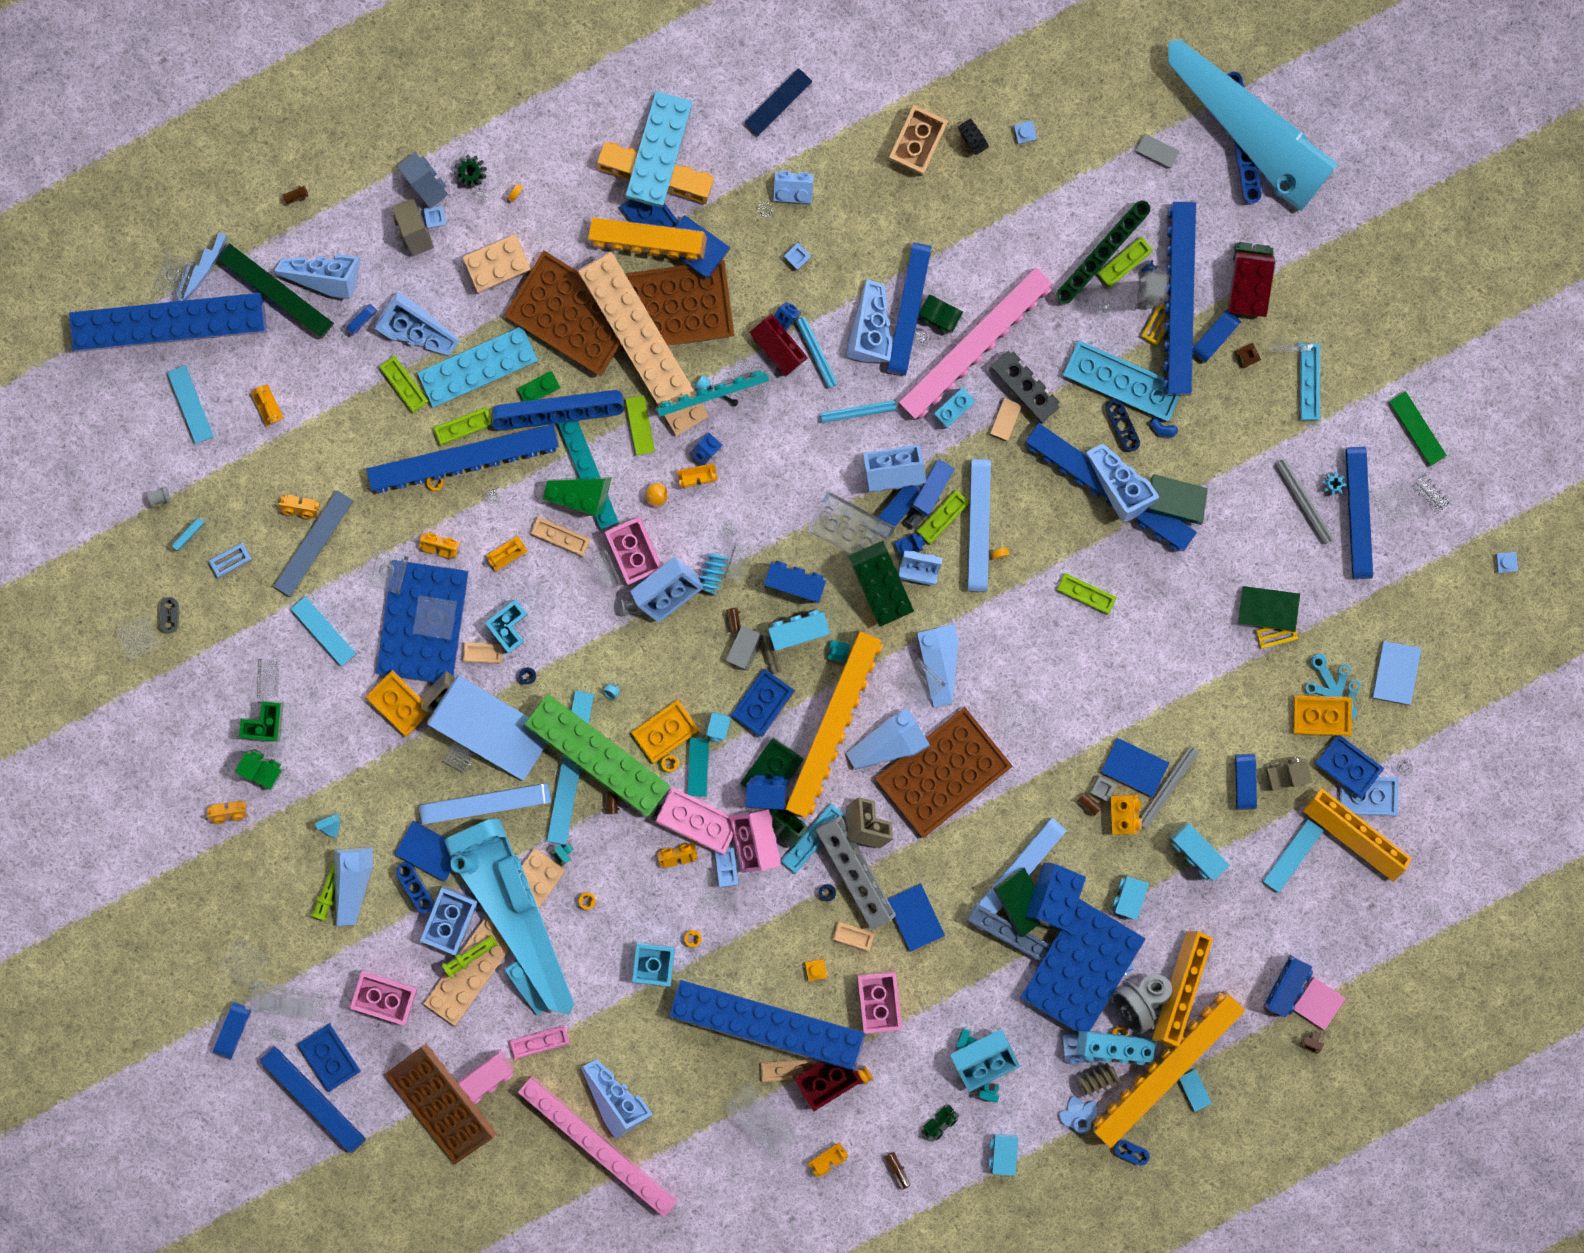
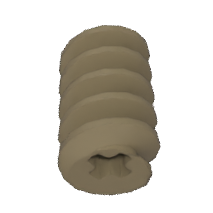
M1105 1063V1070L1098 1066L1099 1073L1092 1069V1076L1087 1072L1084 1073L1085 1079L1080 1075L1077 1076L1085 1099V1093L1093 1096L1092 1090L1100 1093V1086L1107 1090V1083L1114 1087V1080L1121 1084L1113 1066L1111 1067L1108 1063Z

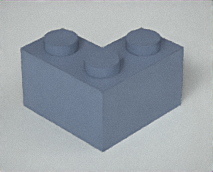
M414 152L397 165L430 209L448 196L444 189L447 187L440 177L438 179L435 178L437 173L424 156L420 158Z

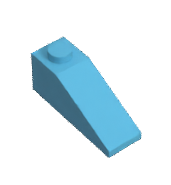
M518 960L507 966L505 971L537 1016L547 1010L548 1007Z

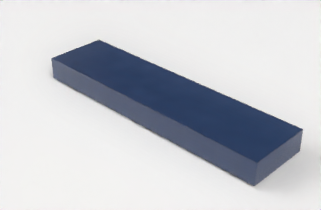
M798 68L745 121V124L759 136L813 81Z

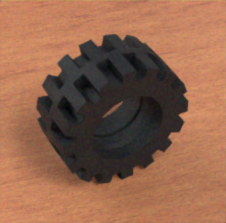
M971 118L957 127L961 136L975 155L989 147L983 134Z

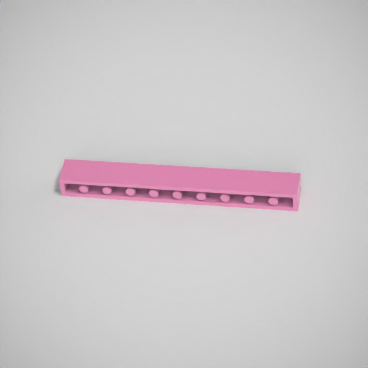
M1036 267L899 404L914 419L917 417L922 419L929 412L926 408L931 403L935 406L942 399L941 393L945 390L949 392L956 385L954 381L958 377L962 379L970 371L968 367L972 363L976 365L983 358L981 354L986 349L990 351L997 345L995 340L999 336L1004 338L1011 331L1008 327L1013 322L1017 325L1024 318L1022 314L1027 309L1031 311L1038 304L1036 300L1041 295L1044 298L1052 290L1050 288L1052 285L1051 281Z
M531 1076L518 1091L520 1095L663 1217L676 1204L677 1199L535 1077Z

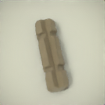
M770 636L765 637L761 641L763 647L765 646L764 650L768 663L771 665V673L781 672V667L777 662L778 657L774 646H772V639Z

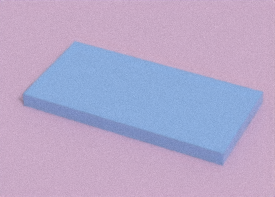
M458 674L427 722L429 726L523 781L547 745V743L523 726L529 718L527 715Z

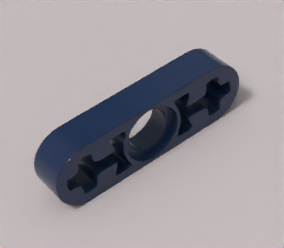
M1117 399L1109 401L1106 411L1124 449L1129 452L1137 450L1140 446V439L1123 403ZM1112 403L1120 405L1118 412L1120 415L1124 413L1125 417H1120L1114 421L1113 417H1117L1115 411H1110ZM1120 420L1128 422L1129 427L1126 431L1118 429V422ZM1132 430L1133 434H1130V438L1136 440L1135 447H1127V436L1122 438L1121 434H1126Z

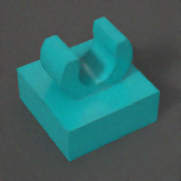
M831 640L828 659L846 663L850 644Z
M559 844L550 853L562 867L571 860L568 854L574 849L570 844L564 848Z
M963 1027L956 1046L962 1049L966 1044L970 1045L977 1041V1039L969 1036L971 1030Z
M989 1083L984 1084L985 1090L980 1088L979 1098L998 1103L999 1094L996 1092L999 1090V1085L996 1084L995 1088L990 1090L988 1089Z

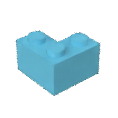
M515 599L485 622L508 653H511L525 642L514 625L525 618L528 613L519 601Z

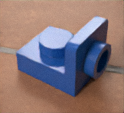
M786 302L777 309L774 317L788 332L795 319L801 315V312L797 310L796 306Z
M916 533L894 542L901 558L904 551H915L918 553L923 550L922 546L925 545L921 535L917 536Z

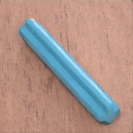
M806 318L798 319L796 323L827 387L832 388L836 386L837 381Z
M892 400L822 412L821 420L823 423L895 411L896 403Z

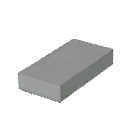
M1144 134L1136 152L1171 168L1179 150Z

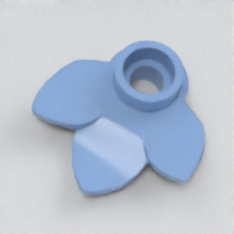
M1073 1096L1068 1103V1111L1060 1112V1119L1064 1125L1073 1127L1075 1132L1079 1134L1087 1133L1091 1128V1121L1097 1116V1106L1095 1101L1084 1104L1079 1098ZM1084 1121L1085 1126L1079 1127L1078 1122Z

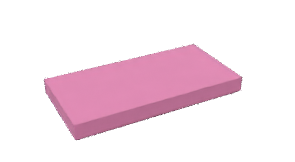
M673 787L670 788L655 820L656 823L721 855H725L733 837L730 815Z

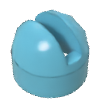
M614 683L608 684L603 690V694L611 700H615L620 693L618 685L615 687Z

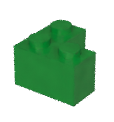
M262 701L260 719H241L239 738L280 741L284 702Z
M256 749L245 752L234 772L249 781H255L272 790L284 770L280 767L281 763L274 759L269 761L263 758L265 754Z

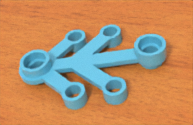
M1321 653L1315 654L1311 664L1315 669H1319L1329 688L1319 686L1315 682H1309L1306 685L1307 693L1343 697L1344 686L1347 676L1351 672V666L1346 663L1340 666V676L1336 684L1326 667V656ZM1321 659L1322 665H1317L1315 660ZM1343 666L1348 667L1349 671L1347 673L1342 672ZM1353 680L1349 684L1350 692L1348 697H1353L1352 720L1357 715L1354 701L1361 687L1360 682L1357 680ZM1356 683L1358 685V689H1352L1351 684ZM1309 685H1314V686H1315V690H1314V691H1310V690L1308 689V686H1309Z

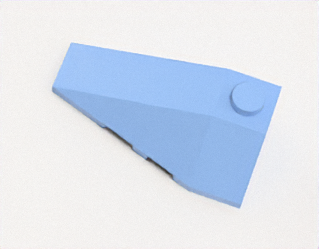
M335 255V259L324 260V256H317V259L307 261L304 257L281 259L275 269V274L329 296L350 299L356 288L360 257Z
M865 280L849 337L846 357L862 362L890 361L893 341L889 332L890 320L887 318V300L884 284Z
M398 291L388 302L375 325L376 330L390 339L396 341L398 339L408 342L410 345L415 344L426 347L428 350L448 356L460 342V339L420 306Z
M1104 444L1086 452L1114 510L1123 523L1139 516L1159 499L1151 483L1147 479L1140 477L1131 466L1128 467L1123 463L1120 457Z
M955 625L918 632L917 636L933 706L938 707L953 703L958 653V638Z
M906 708L850 749L846 755L854 769L857 770L888 760L894 761L897 758L914 756L928 748L930 744L909 709Z
M372 847L334 850L336 926L356 925L373 868Z
M597 1059L581 1068L602 1118L615 1139L631 1132L653 1115L645 1102L638 1095L634 1097L627 1091L628 1086L624 1083L620 1085L615 1081L614 1074Z

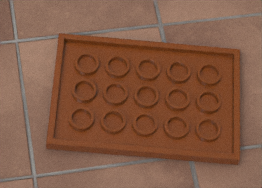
M543 250L504 316L599 376H602L621 346V342L579 272Z
M725 260L720 262L708 279L689 265L625 273L667 346L735 336ZM621 344L620 352H624L625 349Z
M965 706L926 737L930 744L928 748L914 756L901 757L875 778L922 838H925L1013 767Z
M426 1043L384 1074L454 1165L497 1135L493 1126L489 1124L481 1111L474 1105L469 1096L459 1086L456 1079L452 1077L445 1065L441 1063Z

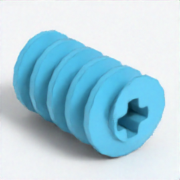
M715 553L706 554L710 561H704L708 568H702L701 571L705 575L699 576V579L703 581L701 583L702 590L718 595L714 589L721 588L717 584V582H723L719 575H725L726 573L721 568L728 567L724 560H730V558Z

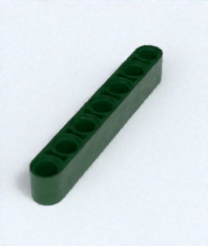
M1143 200L1136 202L1059 288L1055 296L1059 304H1069L1148 216L1151 209L1148 202ZM1138 205L1145 206L1146 213L1143 215L1138 214L1136 207ZM1124 220H1132L1133 228L1126 229L1123 225ZM1114 233L1118 234L1121 238V241L1117 244L1113 243L1110 239ZM1099 248H1105L1108 251L1106 258L1099 257ZM1087 262H1092L1095 265L1093 272L1086 271L1085 264ZM1076 276L1082 279V285L1079 287L1072 284V279ZM1061 291L1069 293L1070 298L1068 301L1060 299L1059 293Z
M230 243L218 257L221 262L321 338H324L334 325L330 319Z

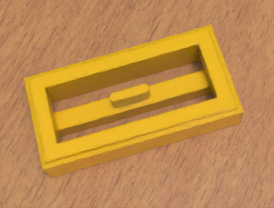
M1159 303L1140 336L1158 346L1165 334L1164 325L1156 340L1153 339L1166 316L1165 305ZM1162 308L1164 312L1150 336L1146 335Z
M1263 628L1256 630L1261 649L1299 639L1297 632L1281 631L1262 637L1261 633L1275 629ZM1293 633L1292 637L1266 644L1263 642V640Z

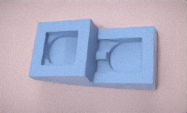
M443 206L420 210L427 229L446 225Z
M728 848L725 855L715 852L719 887L739 885L734 848Z

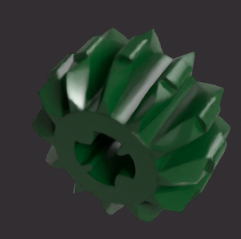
M467 155V162L462 158L459 159L462 166L456 164L455 168L460 169V171H456L454 174L455 176H461L457 180L459 183L465 180L464 187H467L469 182H471V187L475 188L474 181L481 185L482 181L479 177L486 179L487 176L481 172L487 171V168L481 167L484 164L483 160L477 163V156H474L471 161L470 156ZM469 167H472L473 170L476 169V172H473V176H470L468 173L466 174Z

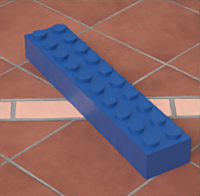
M262 293L69 312L73 351L76 352L267 332L264 296Z
M683 980L679 982L669 1016L677 1021L854 1072L856 1071L866 1037L864 1032Z

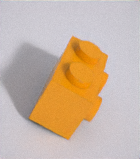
M1138 795L1111 796L1112 835L1140 833L1142 829V820L1139 818L1141 800L1138 799Z

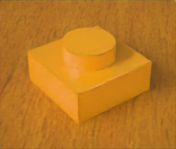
M824 959L805 962L808 981L827 978Z

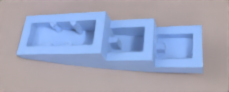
M218 233L213 250L205 248L199 266L190 265L178 300H187L200 287L216 264L228 236Z

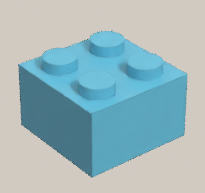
M637 942L632 982L671 986L675 946Z

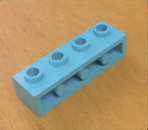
M1079 1031L1076 1054L1082 1055L1085 1060L1094 1061V1058L1098 1057L1100 1061L1105 1062L1117 1059L1119 1063L1128 1064L1129 1060L1134 1061V1064L1146 1065V1062H1153L1156 1041L1149 1037Z

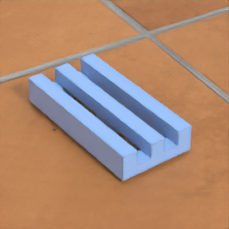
M241 543L209 560V563L219 578L252 560L244 544ZM241 548L242 552L217 566L215 565L216 561ZM245 555V559L221 572L218 571L221 567Z

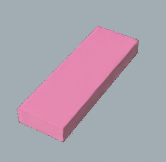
M563 1025L510 1040L514 1058L518 1059L568 1045L570 1040L566 1026Z

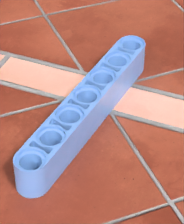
M971 459L968 591L987 592L991 459Z
M549 783L428 803L418 805L421 824H429L545 804L552 801Z
M1051 818L978 904L996 914L1001 909L1002 904L993 888L1021 867H1024L1028 875H1030L1067 830L1055 819Z

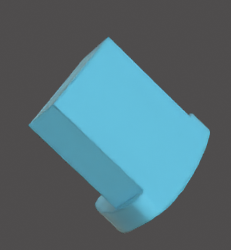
M339 814L315 823L317 830L321 829L327 835L337 837L340 828Z

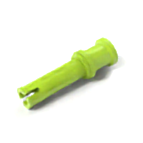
M332 862L321 896H318L316 899L315 910L311 912V916L327 921L328 910L333 905V900L331 899L335 891V862Z
M491 935L464 954H457L456 958L447 964L443 963L442 966L452 979L454 974L462 969L466 970L469 963L495 946H498V944ZM486 945L485 948H483L482 950H480V951L477 952L476 954L472 955L474 952H476L477 950H479L480 948H482L483 946Z

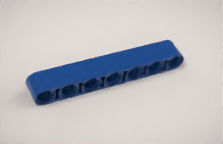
M1232 71L1227 74L1229 77H1236L1238 84L1244 87L1242 76L1238 72ZM1233 139L1243 199L1248 204H1255L1262 196L1258 168L1251 159L1249 162H1244L1241 159V154L1244 151ZM1246 171L1253 173L1254 179L1252 181H1247L1244 178ZM1249 190L1257 193L1255 200L1248 198L1247 193Z
M913 242L887 371L889 373L904 376L907 374L931 254V245Z
M618 390L496 405L492 409V425L497 430H508L617 416L624 411L623 394Z
M1366 446L1346 447L1353 580L1372 579L1373 561Z
M273 1046L260 1059L262 1064L350 1153L356 1151L366 1141V1138L277 1047Z

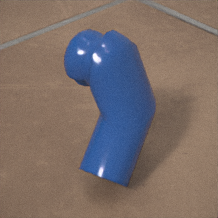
M1157 418L1149 423L1159 437L1172 438L1178 433V428L1175 425L1163 426Z

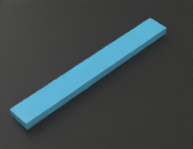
M575 691L572 712L589 724L594 694ZM564 756L547 841L566 845L580 768Z

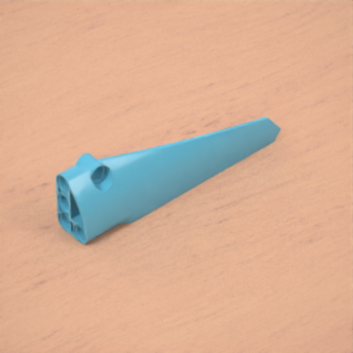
M1181 39L1168 42V64L1274 187V193L1280 198H1285L1298 210L1302 211L1338 163L1310 143L1305 134ZM1279 184H1286L1288 191L1281 190Z
M501 819L486 820L446 838L444 842L452 858L450 863L452 870L460 873L526 972L548 1009L569 1015L575 1005L521 862L512 851ZM461 860L464 861V867H463V868H461V866H460V861H461Z

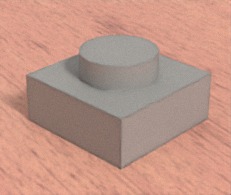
M1098 776L1090 793L1108 801L1116 784Z

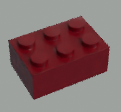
M1236 251L1227 305L1229 313L1267 317L1276 263L1274 256Z
M819 1061L793 1077L814 1112L863 1082L857 1071L854 1072Z

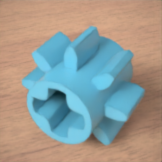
M1334 472L1333 477L1330 474H1326L1328 480L1322 481L1327 486L1324 491L1331 490L1332 496H1334L1335 491H1338L1340 494L1343 493L1341 487L1347 486L1342 481L1345 476L1338 477L1337 472ZM1334 478L1339 483V486H1335V489H1333V485H1330V481H1334Z

